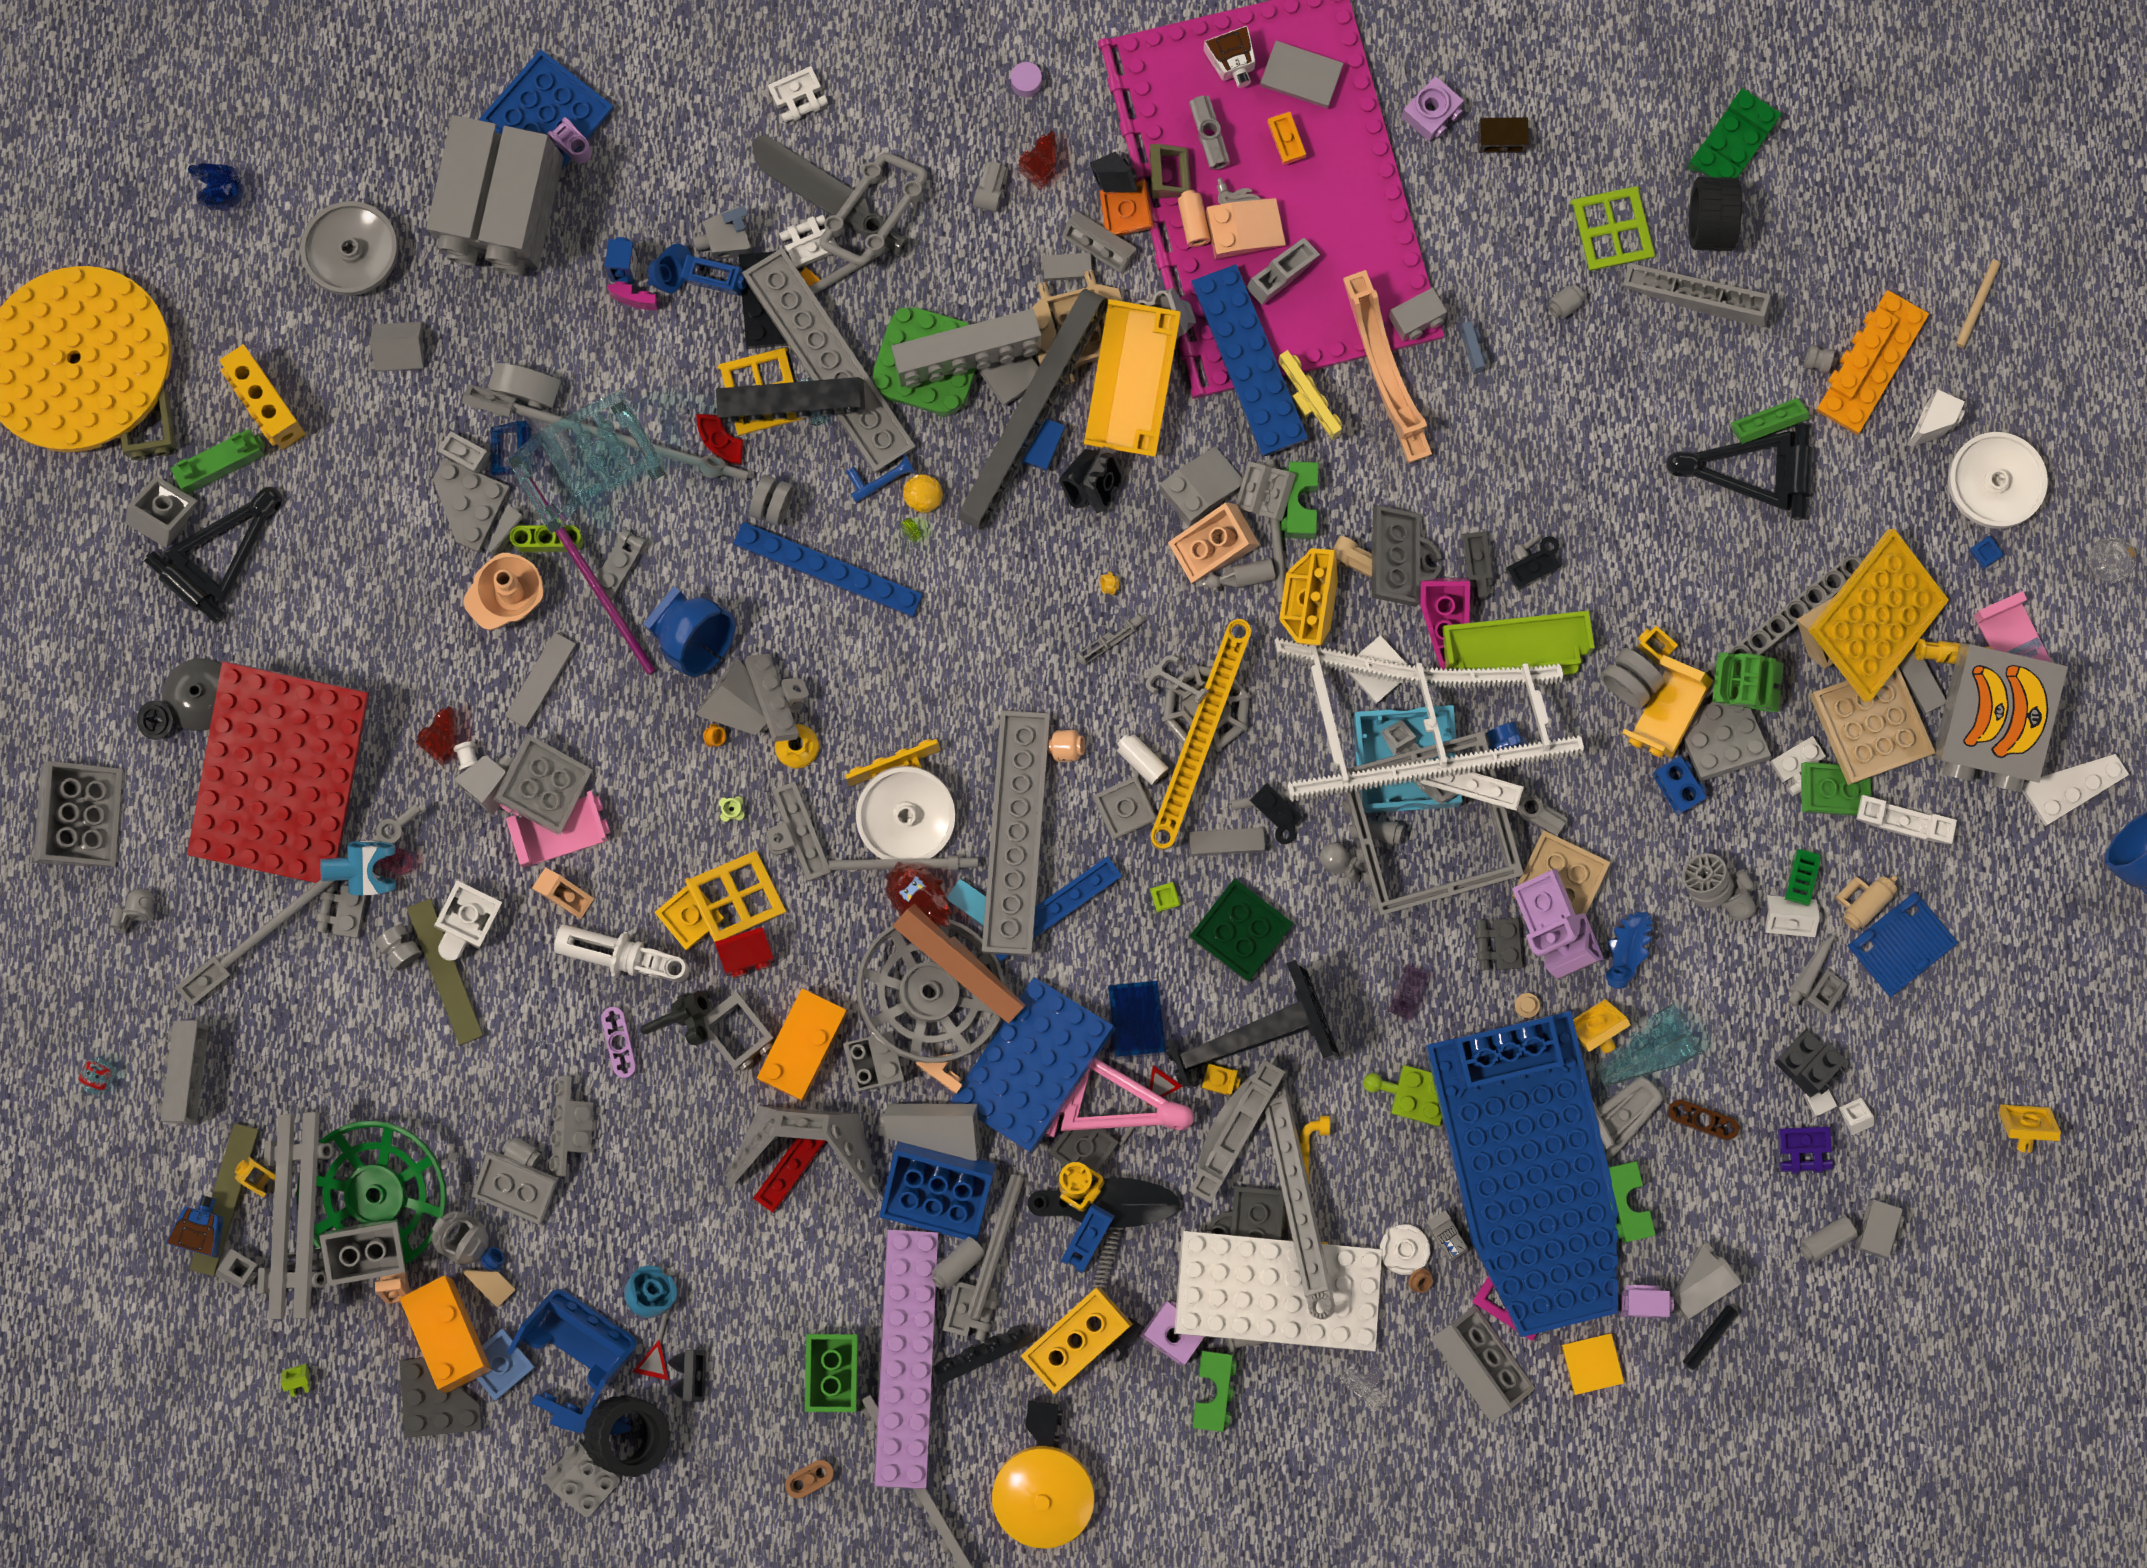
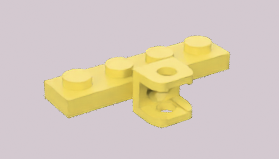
M1288 350L1280 354L1278 362L1298 390L1297 393L1292 395L1295 408L1303 419L1309 417V414L1313 412L1333 441L1341 434V420L1336 414H1331L1327 408L1329 404L1326 398L1319 393L1310 375L1303 373L1301 362L1297 356H1292Z

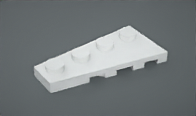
M2114 754L2042 776L2039 783L2026 781L2023 784L2022 792L2043 824L2047 826L2125 778L2129 773L2117 755Z

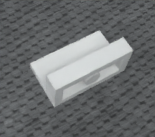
M1767 895L1766 933L1806 937L1816 936L1820 919L1817 900L1811 899L1810 905L1806 906L1784 900L1785 897Z

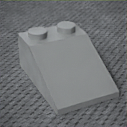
M1215 446L1178 469L1160 483L1159 492L1187 526L1191 527L1240 489L1243 478Z

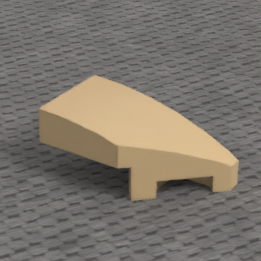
M465 1269L463 1271L466 1277L497 1308L516 1290L497 1270Z

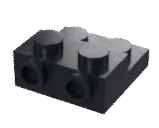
M1806 1028L1774 1063L1811 1098L1818 1092L1822 1095L1830 1088L1832 1084L1829 1080L1832 1077L1837 1079L1846 1070L1843 1065L1847 1060L1830 1043L1824 1046Z

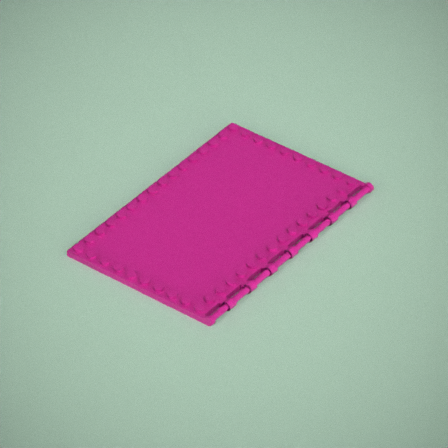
M1270 0L1115 38H1103L1097 42L1099 50L1102 51L1109 76L1107 82L1110 93L1114 95L1120 117L1119 127L1121 134L1126 140L1132 162L1131 167L1134 168L1138 178L1135 182L1151 179L1150 144H1164L1188 148L1191 190L1201 194L1205 212L1207 207L1220 205L1218 203V178H1222L1223 183H1226L1227 189L1231 193L1241 188H1248L1252 192L1246 194L1257 195L1261 200L1273 198L1277 200L1286 246L1215 260L1211 241L1198 247H1189L1187 245L1177 200L1179 197L1158 198L1160 207L1154 208L1149 192L1154 228L1150 229L1156 252L1154 257L1157 269L1161 271L1165 289L1168 290L1172 287L1175 289L1170 269L1177 268L1184 294L1180 299L1190 303L1196 323L1192 326L1196 341L1189 342L1186 332L1179 337L1180 345L1178 346L1181 358L1185 361L1192 386L1190 391L1192 399L1234 390L1191 285V280L1236 264L1247 287L1251 278L1268 267L1273 259L1302 238H1305L1320 254L1307 269L1263 305L1248 291L1283 378L1288 376L1278 361L1280 354L1287 350L1292 356H1297L1301 362L1303 373L1367 357L1343 281L1344 277L1364 270L1367 271L1372 287L1377 292L1381 316L1391 351L1444 338L1442 326L1440 325L1435 329H1431V327L1422 331L1423 334L1414 340L1408 338L1402 341L1389 319L1391 309L1431 289L1350 0ZM1247 26L1255 58V67L1253 71L1248 72L1251 83L1245 87L1238 88L1234 78L1226 81L1220 78L1204 52V41ZM1275 41L1343 63L1328 109L1260 86ZM1111 48H1118L1124 75L1120 76L1117 73ZM1126 91L1130 93L1136 119L1133 120L1129 118L1123 92ZM1202 95L1209 96L1216 120L1220 124V132L1230 161L1229 165L1218 170L1209 169L1203 146L1198 139V131L1189 105V101ZM1291 112L1306 152V158L1283 165L1267 119ZM1208 129L1204 131V134L1213 136L1215 132ZM1137 135H1141L1148 163H1141L1135 140ZM1179 156L1161 157L1162 184L1181 188ZM1158 224H1165L1172 252H1165ZM1194 358H1201L1208 384L1207 387L1201 386Z

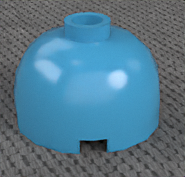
M650 1265L639 1267L627 1281L624 1288L625 1301L629 1309L640 1317L654 1318L662 1315L672 1306L677 1297V1288L674 1280L670 1275L667 1277L663 1274L661 1268Z

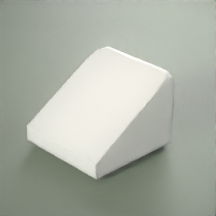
M1829 1089L1822 1095L1818 1092L1811 1098L1806 1093L1803 1094L1814 1117L1837 1107Z
M1862 1098L1839 1107L1852 1135L1874 1126V1116Z

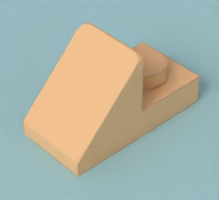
M951 1061L945 1063H916L919 1068L953 1093L957 1094L962 1088V1084L959 1083L961 1080L959 1076L950 1070L948 1073L944 1072Z
M406 1272L382 1276L380 1281L375 1282V1292L386 1304L399 1303L400 1297L410 1293Z

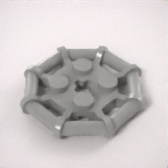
M1197 664L1191 665V668L1181 675L1185 679L1183 682L1186 684L1195 678L1196 684L1193 688L1198 691L1204 689L1206 682H1202L1200 676L1209 677L1212 667L1197 666ZM1236 678L1231 689L1237 696L1230 697L1228 695L1209 747L1210 750H1216V752L1222 751L1225 745L1248 729L1246 725L1251 695L1245 691ZM1167 683L1165 686L1164 715L1161 719L1184 745L1187 734L1176 719L1183 718L1191 726L1199 704L1195 702V695L1188 691L1184 692L1180 687L1176 691L1172 688L1174 686L1173 683ZM1178 695L1183 698L1182 709L1174 713L1175 697ZM1239 702L1236 720L1230 717L1231 706L1233 703ZM1226 723L1234 726L1218 738L1217 730Z

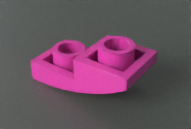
M618 281L614 282V284H607L608 292L615 300L631 307L658 311L656 294H652L649 291H640L638 294H634L632 285H628L627 282Z

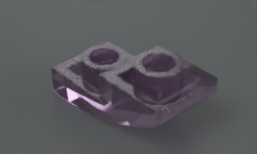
M1406 963L1388 1012L1411 1021L1430 973Z

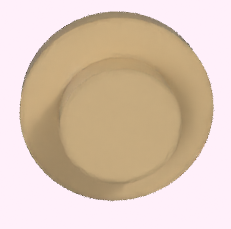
M1531 993L1521 994L1515 1001V1010L1523 1018L1535 1016L1540 1009L1538 998Z

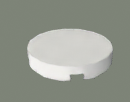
M1398 1225L1389 1229L1380 1243V1249H1382L1381 1259L1384 1265L1391 1272L1399 1275H1411L1415 1270L1423 1268L1430 1256L1428 1239L1419 1228L1411 1225Z

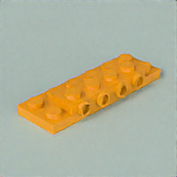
M1887 290L1875 311L1869 310L1864 318L1863 323L1866 326L1863 331L1858 330L1851 340V343L1855 344L1852 350L1846 349L1839 362L1843 364L1839 371L1834 370L1827 382L1831 385L1817 407L1816 412L1858 435L1929 313Z

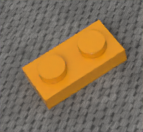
M1291 112L1268 118L1267 123L1282 164L1286 165L1306 158V152Z

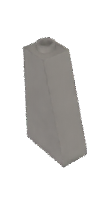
M888 1104L885 1113L881 1114V1128H885V1135L888 1139L972 1161H977L981 1141L977 1104Z

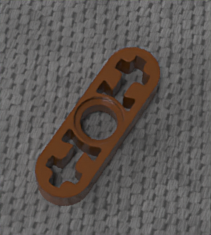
M1676 1100L1667 1108V1115L1671 1121L1715 1138L1727 1141L1735 1138L1739 1132L1738 1123L1733 1118L1690 1102ZM1682 1105V1110L1687 1113H1691V1108L1694 1109L1695 1112L1691 1116V1123L1687 1122L1688 1116L1681 1115L1677 1118L1673 1108ZM1699 1113L1708 1115L1710 1122L1707 1127H1700L1697 1124L1696 1117ZM1715 1117L1719 1118L1717 1124L1725 1125L1727 1122L1730 1123V1128L1733 1129V1132L1727 1133L1725 1136L1723 1134L1724 1130L1716 1127L1714 1132L1711 1131L1715 1124Z

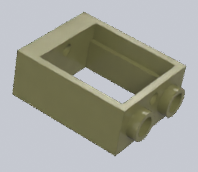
M162 389L159 393L158 402L155 405L160 406L164 439L131 445L130 432L121 435L122 450L128 458L142 460L149 454L166 456L170 454V451L176 450L170 396L165 389Z

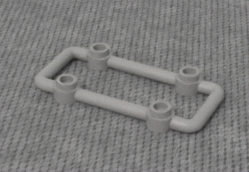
M882 153L874 162L865 164L862 167L863 178L839 212L825 219V231L819 239L821 248L859 266L867 264L873 256L881 255L885 250V238L910 203H916L922 197V186L927 179V172L924 168L891 153ZM885 162L917 175L914 181H908L904 184V196L878 233L869 235L866 238V250L862 256L829 242L832 237H839L843 233V221L870 184L873 185L879 182L882 177L881 168Z

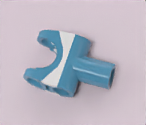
M354 841L347 845L348 858L320 859L321 881L348 880V893L351 895H375L396 889L395 879L384 878V876H379L372 871L374 864L378 860L396 853V846L392 843Z

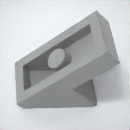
M1827 969L1821 975L1808 997H1805L1803 1001L1820 1014L1828 1015L1847 984Z

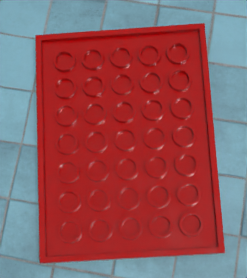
M223 661L187 855L313 883L321 880L320 859L339 858L370 692Z

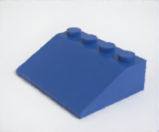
M898 1141L894 1150L879 1217L963 1240L971 1237L977 1242L996 1163L981 1159L972 1161Z

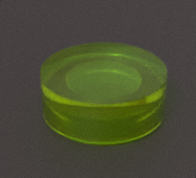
M906 518L900 522L903 532L912 543L921 538L920 530L911 518Z

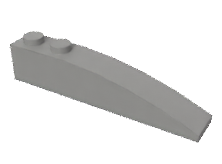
M1629 263L1623 282V287L1662 301L1709 315L1765 327L1771 309L1770 294Z

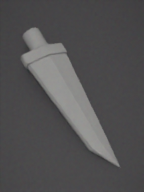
M1836 933L1821 943L1796 981L1789 988L1788 991L1792 993L1788 1000L1790 1005L1797 1006L1801 997H1808Z

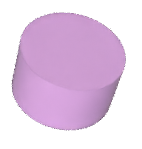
M1031 62L1017 64L1011 72V87L1013 91L1021 97H1032L1037 94L1042 85L1040 69Z

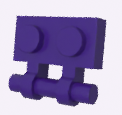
M1830 1127L1778 1129L1780 1155L1790 1154V1162H1780L1781 1172L1799 1174L1800 1171L1822 1173L1823 1170H1832V1161L1822 1160V1153L1832 1152ZM1812 1153V1161H1800L1799 1154Z

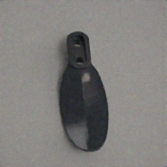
M1104 1178V1185L1100 1189L1101 1192L1093 1202V1204L1114 1215L1108 1228L1136 1227L1159 1222L1174 1215L1180 1206L1178 1197L1167 1188L1131 1178ZM1092 1180L1091 1187L1094 1186L1098 1180ZM1060 1190L1036 1191L1028 1199V1208L1036 1216H1068L1081 1223L1092 1204L1090 1203L1085 1211H1079L1071 1205L1063 1208L1061 1206L1062 1199L1060 1195L1062 1193ZM1084 1198L1079 1199V1200H1073V1201H1075L1076 1203H1078L1079 1205H1081V1203L1083 1202ZM1038 1199L1044 1200V1205L1041 1208L1036 1206Z

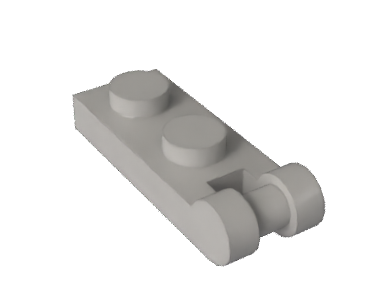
M624 529L620 534L615 547L596 577L612 600L615 598L647 542L642 537L637 538L633 536L632 532ZM627 543L633 546L631 553L624 550Z

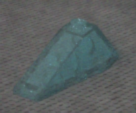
M1674 1003L1652 1015L1646 1021L1649 1025L1641 1033L1638 1034L1635 1031L1629 1036L1632 1041L1626 1047L1617 1048L1596 1067L1605 1087L1681 1065L1703 1052Z

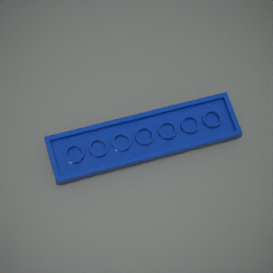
M1235 264L1191 280V285L1262 458L1307 441L1308 437L1237 265Z

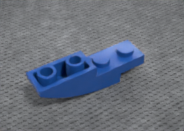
M543 1392L542 1395H534L531 1404L554 1414L550 1424L578 1433H584L587 1418L591 1415V1411L598 1406V1404H595L591 1409L586 1405L581 1414L579 1413L580 1407L566 1402L565 1406L556 1402V1396L547 1392ZM622 1415L614 1423L610 1435L631 1432L635 1426L629 1424L631 1419Z

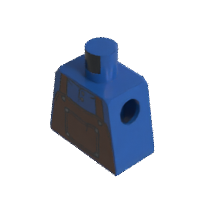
M201 1195L197 1209L185 1206L167 1238L166 1244L218 1258L224 1217L212 1214L216 1199Z

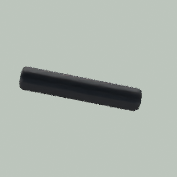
M1727 1305L1685 1357L1683 1363L1689 1369L1694 1370L1736 1318L1738 1312L1732 1306Z

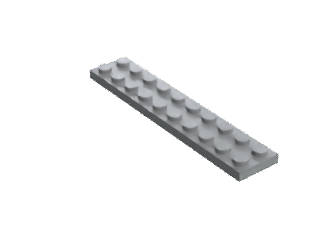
M779 249L743 271L742 275L745 277V281L812 381L860 377L864 380L865 409H858L859 413L844 414V411H835V416L873 473L879 472L903 457L904 454L906 455L914 450V443L784 249Z
M1001 711L982 953L1032 956L1050 713Z

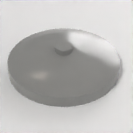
M356 201L339 202L321 210L308 223L301 239V259L309 276L324 290L342 296L360 295L381 285L391 274L398 258V239L390 221L375 207Z

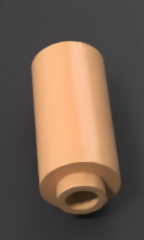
M1194 190L1181 193V197L1177 200L1187 245L1189 247H1198L1209 243L1211 238L1201 194L1195 193Z

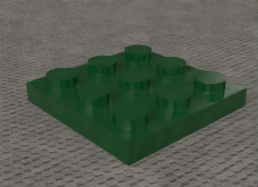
M1234 878L1190 934L1189 938L1248 983L1292 927L1293 922Z

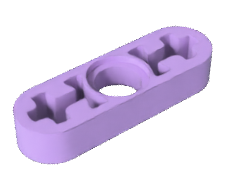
M609 1007L602 1014V1024L612 1067L617 1076L627 1079L635 1074L637 1066L626 1018L619 1008ZM614 1012L616 1016L620 1015V1019L616 1020L618 1029L623 1027L624 1031H615L609 1034V1030H614L613 1024L607 1022V1018L611 1016L610 1013ZM617 1036H623L626 1039V1045L621 1050H616L612 1046V1041ZM629 1051V1056L624 1055L626 1063L631 1064V1067L628 1068V1073L624 1074L622 1070H618V1067L622 1065L621 1058L617 1057L615 1059L614 1055H621Z

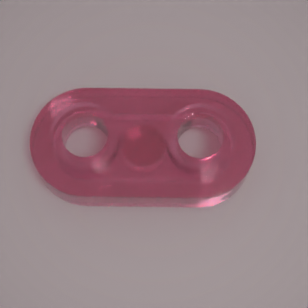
M396 847L394 855L385 856V858L378 860L374 865L397 875H406L413 869L414 859L409 852ZM400 859H405L406 861L403 867H398L397 865Z

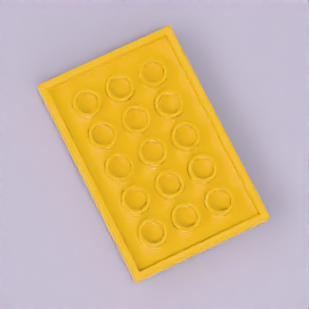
M1894 528L1888 529L1808 631L1864 702H1869L1892 675L1949 599Z

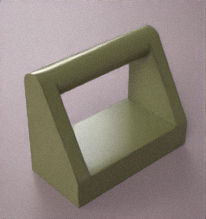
M1150 144L1149 154L1153 198L1181 197V193L1191 190L1188 148ZM1179 156L1181 188L1162 184L1161 157Z

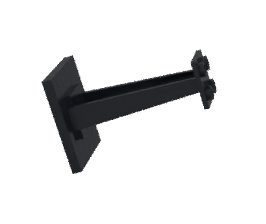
M1297 960L1286 963L1297 990L1294 991L1297 1003L1184 1053L1178 1040L1168 1039L1169 1046L1165 1047L1170 1061L1173 1060L1176 1063L1177 1070L1174 1073L1179 1085L1182 1084L1190 1089L1195 1087L1189 1070L1309 1030L1311 1037L1316 1039L1323 1059L1330 1062L1342 1059L1306 966Z

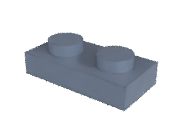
M1472 321L1462 323L1460 333L1473 375L1482 373L1485 364H1487L1485 351H1480L1478 328L1473 327Z

